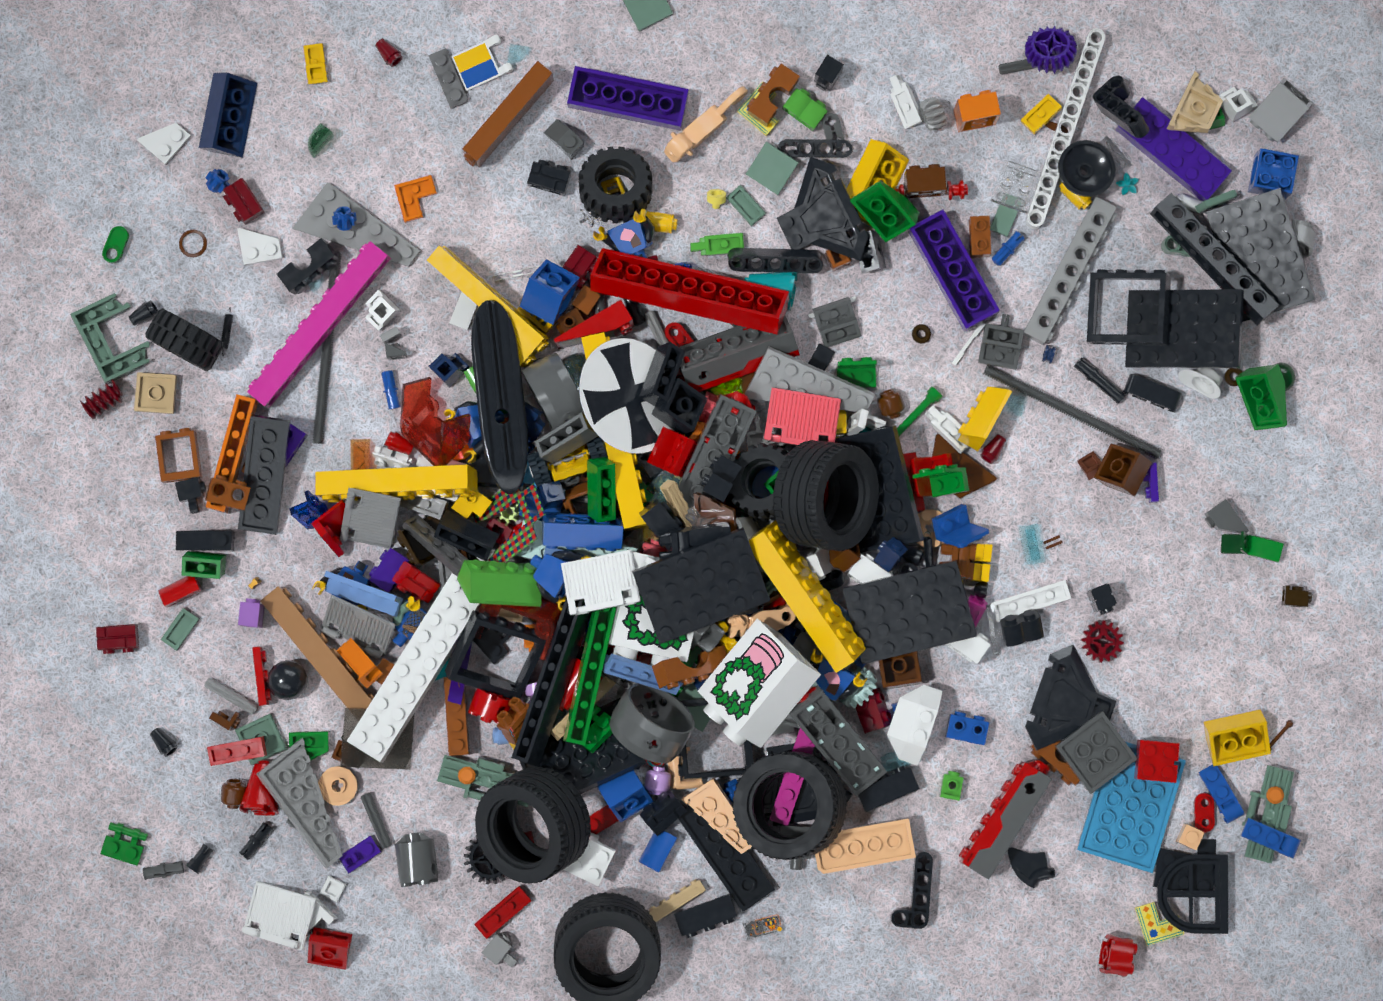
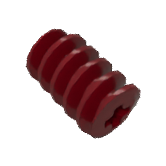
M111 380L112 387L105 384V391L99 387L98 395L91 392L92 399L84 396L86 402L83 403L80 400L84 410L92 419H96L95 412L99 415L103 414L102 408L109 411V404L112 407H116V401L119 403L123 402V394L114 380Z

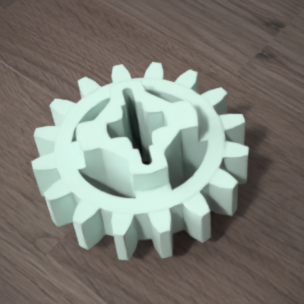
M858 667L856 671L851 670L856 675L860 672L859 678L861 680L867 678V681L854 694L843 700L839 699L847 707L852 706L856 708L857 704L862 706L863 701H869L868 696L874 694L872 690L877 688L874 684L877 682L874 678L875 675L865 667L863 669Z

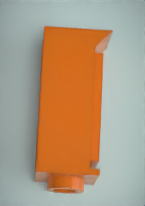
M352 638L336 650L359 676L358 680L366 689L383 675Z

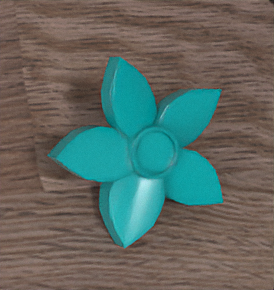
M1125 173L1124 181L1116 182L1119 187H1123L1121 190L1122 196L1128 190L1131 193H1137L1136 187L1133 185L1138 182V178L1130 180V176Z

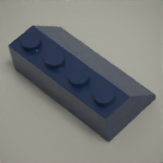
M227 72L213 73L198 148L213 153L243 158L258 83Z

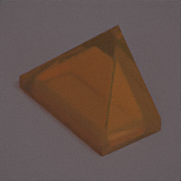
M351 439V470L370 469V439Z

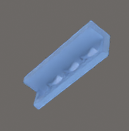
M329 571L325 572L324 576L329 578L324 590L325 592L397 617L403 598Z
M606 654L603 667L606 674L675 695L683 684L680 683L678 687L670 690L667 687L659 689L651 665L615 654Z

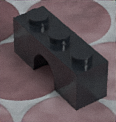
M320 238L306 249L311 256V263L308 268L300 270L296 264L290 262L277 273V276L288 291L294 295L304 292L308 284L319 280L323 272L334 268L337 264L336 262L340 260L330 244L323 238Z

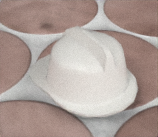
M1199 368L1196 371L1184 369L1178 373V378L1184 385L1200 392L1206 397L1216 399L1221 395L1219 387L1223 378L1213 369Z

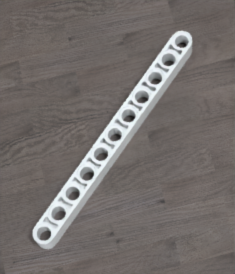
M1092 29L1086 37L1026 217V225L1031 229L1040 228L1045 220L1059 178L1058 168L1055 170L1051 169L1048 163L1055 161L1058 164L1063 151L1055 149L1054 145L1056 143H1061L1064 146V150L1071 143L1105 41V34L1101 29ZM1097 35L1100 38V42L1094 43L1091 40V36ZM1091 53L1094 56V60H1086L1085 54ZM1079 72H1087L1088 78H1080ZM1073 90H1081L1082 96H1074ZM1068 107H1073V108H1075L1076 114H1075V115H1070V114H1068V113H1067V108H1068ZM1067 125L1070 128V132L1063 133L1060 127ZM1049 179L1052 182V187L1046 188L1042 181ZM1038 197L1044 198L1046 205H1038L1036 199ZM1032 215L1038 216L1040 223H1032L1030 217Z

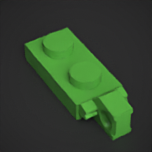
M743 233L704 236L699 238L700 242L690 243V251H701V256L725 255L732 248H744Z

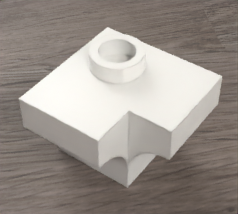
M1233 87L1219 95L1223 100L1221 106L1232 122L1255 110L1258 106L1248 90L1240 89L1237 91Z
M378 290L365 303L369 308V313L365 318L378 331H381L400 311L381 290Z

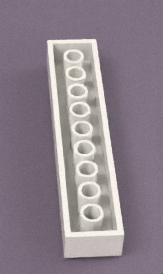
M453 573L347 740V742L379 762L383 763L452 654L472 611H478L482 604L470 603L457 580V576Z

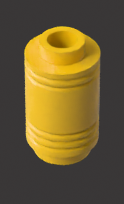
M1063 183L1059 185L1060 192L1078 210L1081 208L1085 210L1092 204V197L1076 195L1069 191Z
M647 211L646 216L655 226V232L672 234L673 230L677 229L678 219L674 218V214Z

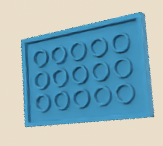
M1126 742L1136 756L1137 745ZM1178 758V761H1174V765H1178L1176 783L1134 779V761L1094 791L1076 850L1153 873L1186 760Z

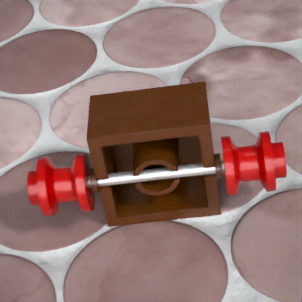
M940 164L928 165V168H921L919 165L909 166V169H906L904 173V187L903 184H900L898 189H894L906 198L944 196L945 194L948 195V200H952L953 196H959L962 200L965 195H968V186L964 184L963 180L952 185L951 181H947L946 187L945 167H940Z

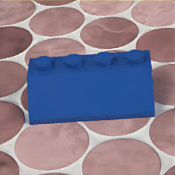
M545 513L542 517L543 546L549 549H557L558 546L566 547L570 550L578 549V547H586L585 549L587 550L605 548L607 551L622 549L623 523L620 516H616L615 520L599 523L588 516V514Z

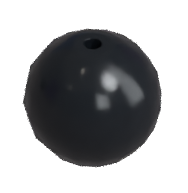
M285 660L272 667L268 673L267 683L274 696L282 700H292L303 694L307 687L308 677L302 665L295 661Z

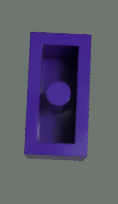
M392 548L384 550L379 558L382 561L378 567L374 566L369 573L371 577L369 581L388 593H391L397 584L392 581V578L399 571L402 563L406 561L410 564L409 559Z

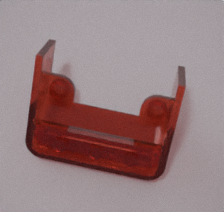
M430 377L403 384L400 417L402 435L433 466H446L468 444L471 415L465 414L443 421L438 416L439 403L430 395Z
M541 598L540 607L482 604L480 606L479 612L484 613L485 611L494 617H498L500 610L504 609L537 620L534 628L535 634L539 638L546 640L540 658L545 661L562 611L558 608L557 603L554 604L549 600ZM479 626L474 638H481L483 626Z

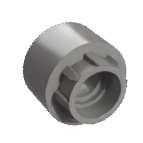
M1294 220L1292 224L1303 258L1309 257L1313 252L1316 233L1308 222Z

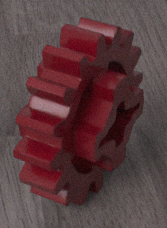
M1105 620L1101 622V625L1095 621V627L1088 625L1089 631L1082 632L1086 637L1080 640L1085 642V645L1081 648L1088 650L1085 655L1091 654V660L1094 661L1098 658L1099 663H1102L1103 658L1110 662V656L1117 658L1115 652H1121L1122 650L1119 648V645L1124 644V642L1119 641V638L1123 636V634H1117L1119 628L1113 629L1112 622L1107 626ZM1099 629L1098 635L1090 637L1095 630ZM1107 631H1110L1113 634L1114 639L1110 638V636L1107 634ZM1103 636L1104 640H1107L1111 643L1103 644V647H1101V643L1095 642L1094 640L1101 639V637ZM1090 644L1097 648V653L1091 649ZM1109 646H1114L1111 652L1105 654Z

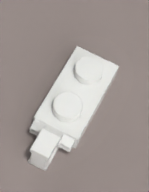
M900 75L889 78L893 86L890 95L904 128L909 129L923 122L924 119L907 82H903Z
M934 406L927 410L925 415L931 420L930 424L961 454L968 447L958 441L961 435L958 433L961 425L948 412H939Z

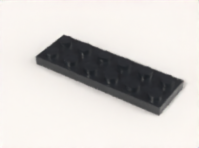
M259 415L250 416L243 482L247 483L246 487H250V492L245 510H240L238 529L273 535L278 533L291 420Z
M690 805L686 807L687 812L678 820L742 912L775 890L748 850L741 854L723 838L721 833L716 829L714 830L702 816L695 813Z

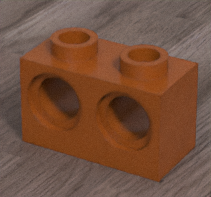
M970 216L969 218L970 258H986L991 256L990 216Z
M216 475V478L212 477L205 501L244 511L250 492V487H246L247 483L238 480L235 483L227 481V477ZM216 484H221L224 487L222 495L214 493L213 488ZM236 489L241 490L243 493V497L239 501L235 500L232 496L233 491Z

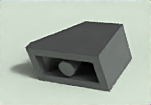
M558 119L544 132L570 159L584 147V142Z
M1226 499L1205 513L1207 517L1205 521L1210 528L1214 527L1216 530L1241 534V531L1246 533L1249 531Z

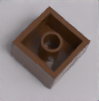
M1111 443L1094 478L1109 488L1135 497L1152 462L1138 452Z
M917 651L878 660L884 690L923 684Z

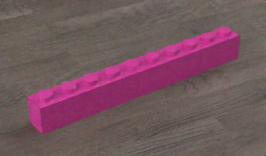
M371 241L368 244L365 243L360 248V254L356 259L353 258L348 263V269L344 274L341 273L334 281L335 285L324 292L321 302L311 308V314L307 319H303L299 323V329L295 334H291L286 339V345L275 352L273 361L270 364H266L262 368V374L259 378L254 379L250 383L247 393L264 407L269 409L391 260L387 254Z

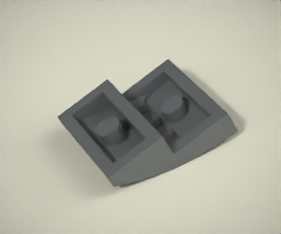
M849 297L812 309L825 347L828 348L861 337L859 325Z

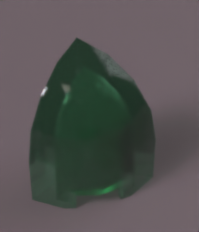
M321 123L312 131L308 138L307 146L313 158L334 136Z

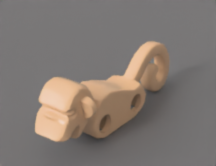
M741 86L719 107L716 105L711 106L688 125L682 133L676 134L672 132L670 134L672 139L667 143L664 150L665 155L672 162H678L686 154L692 156L693 152L691 149L699 146L727 120L724 113L731 105H736L747 95L748 90Z
M787 603L779 609L762 610L751 616L746 614L733 615L725 620V623L728 624L727 636L734 638L738 632V636L742 637L757 618L778 631L790 625L795 620L796 615ZM784 612H787L788 619L786 621L782 619V614Z

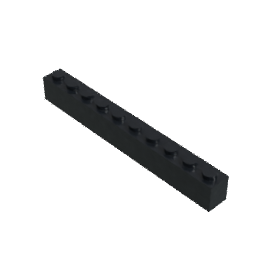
M567 597L511 757L539 767L592 614L591 611L581 615H570ZM576 600V607L585 606V600Z

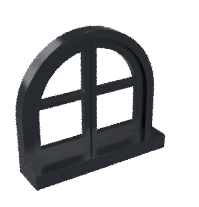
M1227 854L1185 855L1177 858L1164 869L1157 883L1156 898L1162 915L1171 925L1181 931L1194 934H1228ZM1193 864H1214L1215 890H1193ZM1188 866L1189 890H1167L1172 876L1181 868ZM1167 897H1189V922L1183 921L1174 914L1169 906ZM1193 897L1215 898V924L1193 923Z

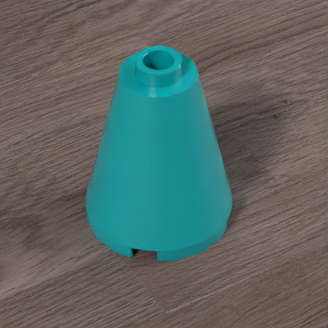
M797 272L749 274V278L745 277L744 281L789 291L787 310L791 311L796 292L794 281L798 279Z

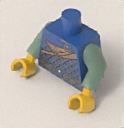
M410 596L401 604L397 617H393L392 623L396 624L395 629L399 633L392 641L399 647H402L408 639L412 638L427 614L420 607V600L414 602V597Z

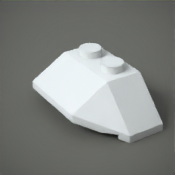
M922 685L899 697L887 733L899 760L918 766L938 713L942 696L941 690Z

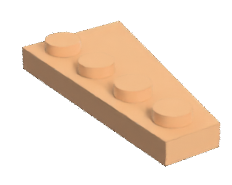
M715 778L707 781L681 799L684 803L689 804L695 813L702 816L714 830L716 829L721 833L723 838L741 854L752 847L747 844V841L739 833L740 830L736 827V821H734L735 816L733 814L732 802Z

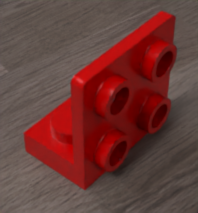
M340 500L311 523L338 558L345 553L340 547L343 544L339 540L345 510V502L343 500Z

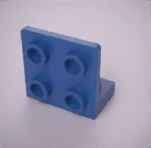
M960 504L932 518L936 540L956 546L957 548L967 547L969 543L981 540L983 536L989 534V529L970 523L967 506L964 504Z

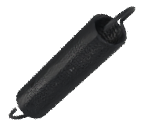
M225 314L221 341L225 349H228L232 314Z
M924 537L925 566L929 567L934 565L932 538Z

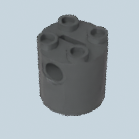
M421 832L405 834L395 843L401 887L438 882L434 839Z

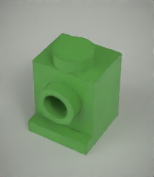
M948 771V774H943L939 797L960 801L963 777H959L960 773ZM952 781L956 784L954 789L949 788V783Z

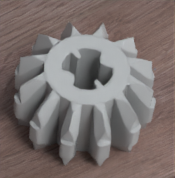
M930 97L921 101L919 107L926 128L932 131L945 126L947 121L940 100L937 97Z

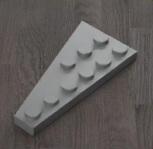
M328 182L292 228L355 250H360L365 243L368 244L371 241L391 258L390 261L407 267L411 265L420 253V250ZM343 206L349 207L351 213L356 212L357 221H355V226H352L347 231L339 230L337 225H333L332 222L333 212Z
M768 346L744 394L749 399L770 401L772 388L839 398L841 399L840 410L856 412L860 409L868 410L875 397V393Z
M301 738L257 772L256 775L323 866L328 868L343 855L336 835L333 833L330 824L331 820L326 812L325 802L316 775L313 774L310 765L311 761L304 747V740Z

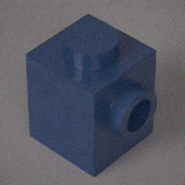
M560 481L541 484L537 489L543 510L559 507L565 500V489L561 487Z
M894 537L888 542L884 540L878 547L880 552L874 561L889 573L897 566L908 549Z

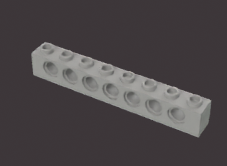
M1097 196L1095 197L1024 330V336L1041 345L1045 341L1050 342L1054 334L1051 331L1054 324L1059 325L1063 317L1060 314L1063 307L1068 308L1072 300L1069 297L1072 290L1077 291L1081 283L1078 280L1080 275H1085L1090 266L1087 263L1089 258L1095 257L1099 249L1096 246L1099 240L1103 241L1108 233V230L1105 229L1108 223L1112 224L1117 216V213L1114 212L1117 208L1116 206ZM1100 217L1103 220V224L1100 226L1094 224L1093 218ZM1085 234L1093 235L1094 241L1091 243L1087 242L1084 239ZM1078 250L1083 251L1085 258L1078 259L1075 256V252ZM1068 267L1074 268L1076 275L1069 276L1066 273V269ZM1059 284L1065 285L1067 292L1060 293L1057 290V286ZM1055 301L1058 304V309L1051 310L1048 307V302ZM1046 318L1049 321V326L1042 327L1039 324V319Z

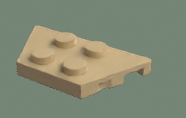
M1195 71L1167 126L1168 130L1208 133L1222 105L1223 100L1212 91L1208 84L1204 85L1198 78L1199 74Z

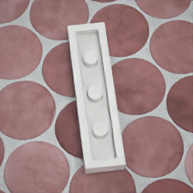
M1066 580L990 604L995 620L998 622L1007 615H1019L1026 610L1040 609L1069 600L1071 596Z

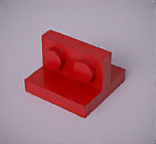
M663 426L647 462L675 476L681 477L697 442Z
M314 927L312 935L310 934L307 963L346 970L353 934Z

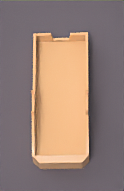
M909 818L842 829L833 843L829 844L823 851L815 854L817 869L826 874L916 858Z

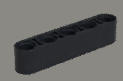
M732 248L727 254L730 269L738 272H797L814 274L820 272L823 268L822 257L817 250ZM736 257L741 258L737 262L732 261ZM754 258L760 259L758 262H752ZM772 259H779L776 263L771 262ZM793 259H798V260H799V261L796 262V263H791V262H790V261L793 260ZM811 260H818L815 264L809 263Z

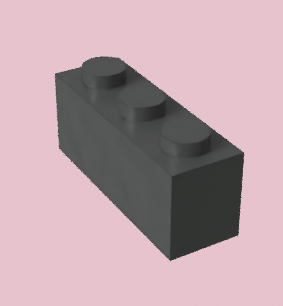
M581 412L536 440L535 444L540 458L554 464L598 435L590 426L585 414Z

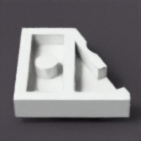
M177 123L142 136L137 141L166 165L188 141L191 135Z
M237 228L244 266L283 259L279 239Z

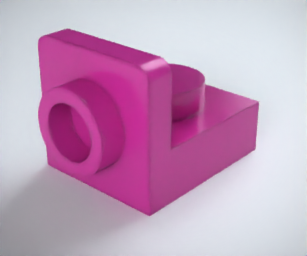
M970 594L968 603L976 628L988 603L984 598Z

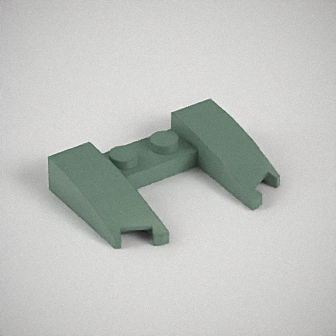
M115 293L70 314L105 384H109L112 382L111 380L115 381L149 363V359H145V348H149L148 341L114 357L98 326L104 321L131 308L127 302L123 306L116 301L115 297L117 295Z

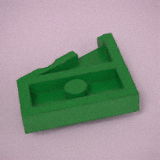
M329 731L289 732V747L303 738L304 747L310 761L329 751Z

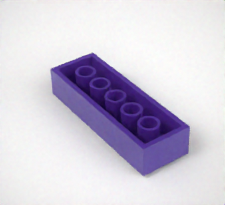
M575 66L567 106L568 108L681 131L689 89Z
M1142 97L1133 108L1141 113L1149 126L1148 134L1142 138H1135L1119 125L1115 130L1200 201L1208 200L1232 170L1185 131L1168 130L1167 126L1170 119Z
M944 209L908 229L912 240L964 332L999 313L1000 309Z

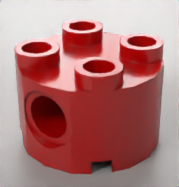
M477 688L468 713L475 716L480 715V720L491 723L493 720L498 724L499 721L496 716L503 710L510 711L509 701L511 698Z
M1107 934L1104 937L1107 939V942L1103 941L1100 949L1099 964L1103 967L1099 968L1100 972L1104 974H1117L1121 977H1126L1128 974L1132 975L1134 971V963L1132 961L1133 955L1137 953V943H1133L1131 938H1119L1115 935Z

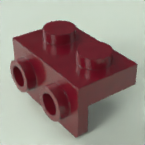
M880 687L872 690L874 694L868 696L869 701L864 700L862 706L859 704L856 706L865 734L889 726L892 721V715L885 703V695Z

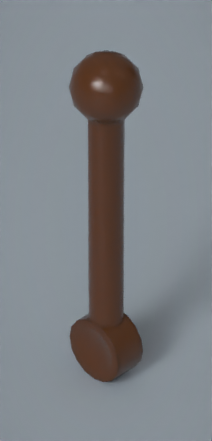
M1286 721L1285 727L1269 743L1270 751L1272 750L1271 747L1284 732L1293 726V721Z

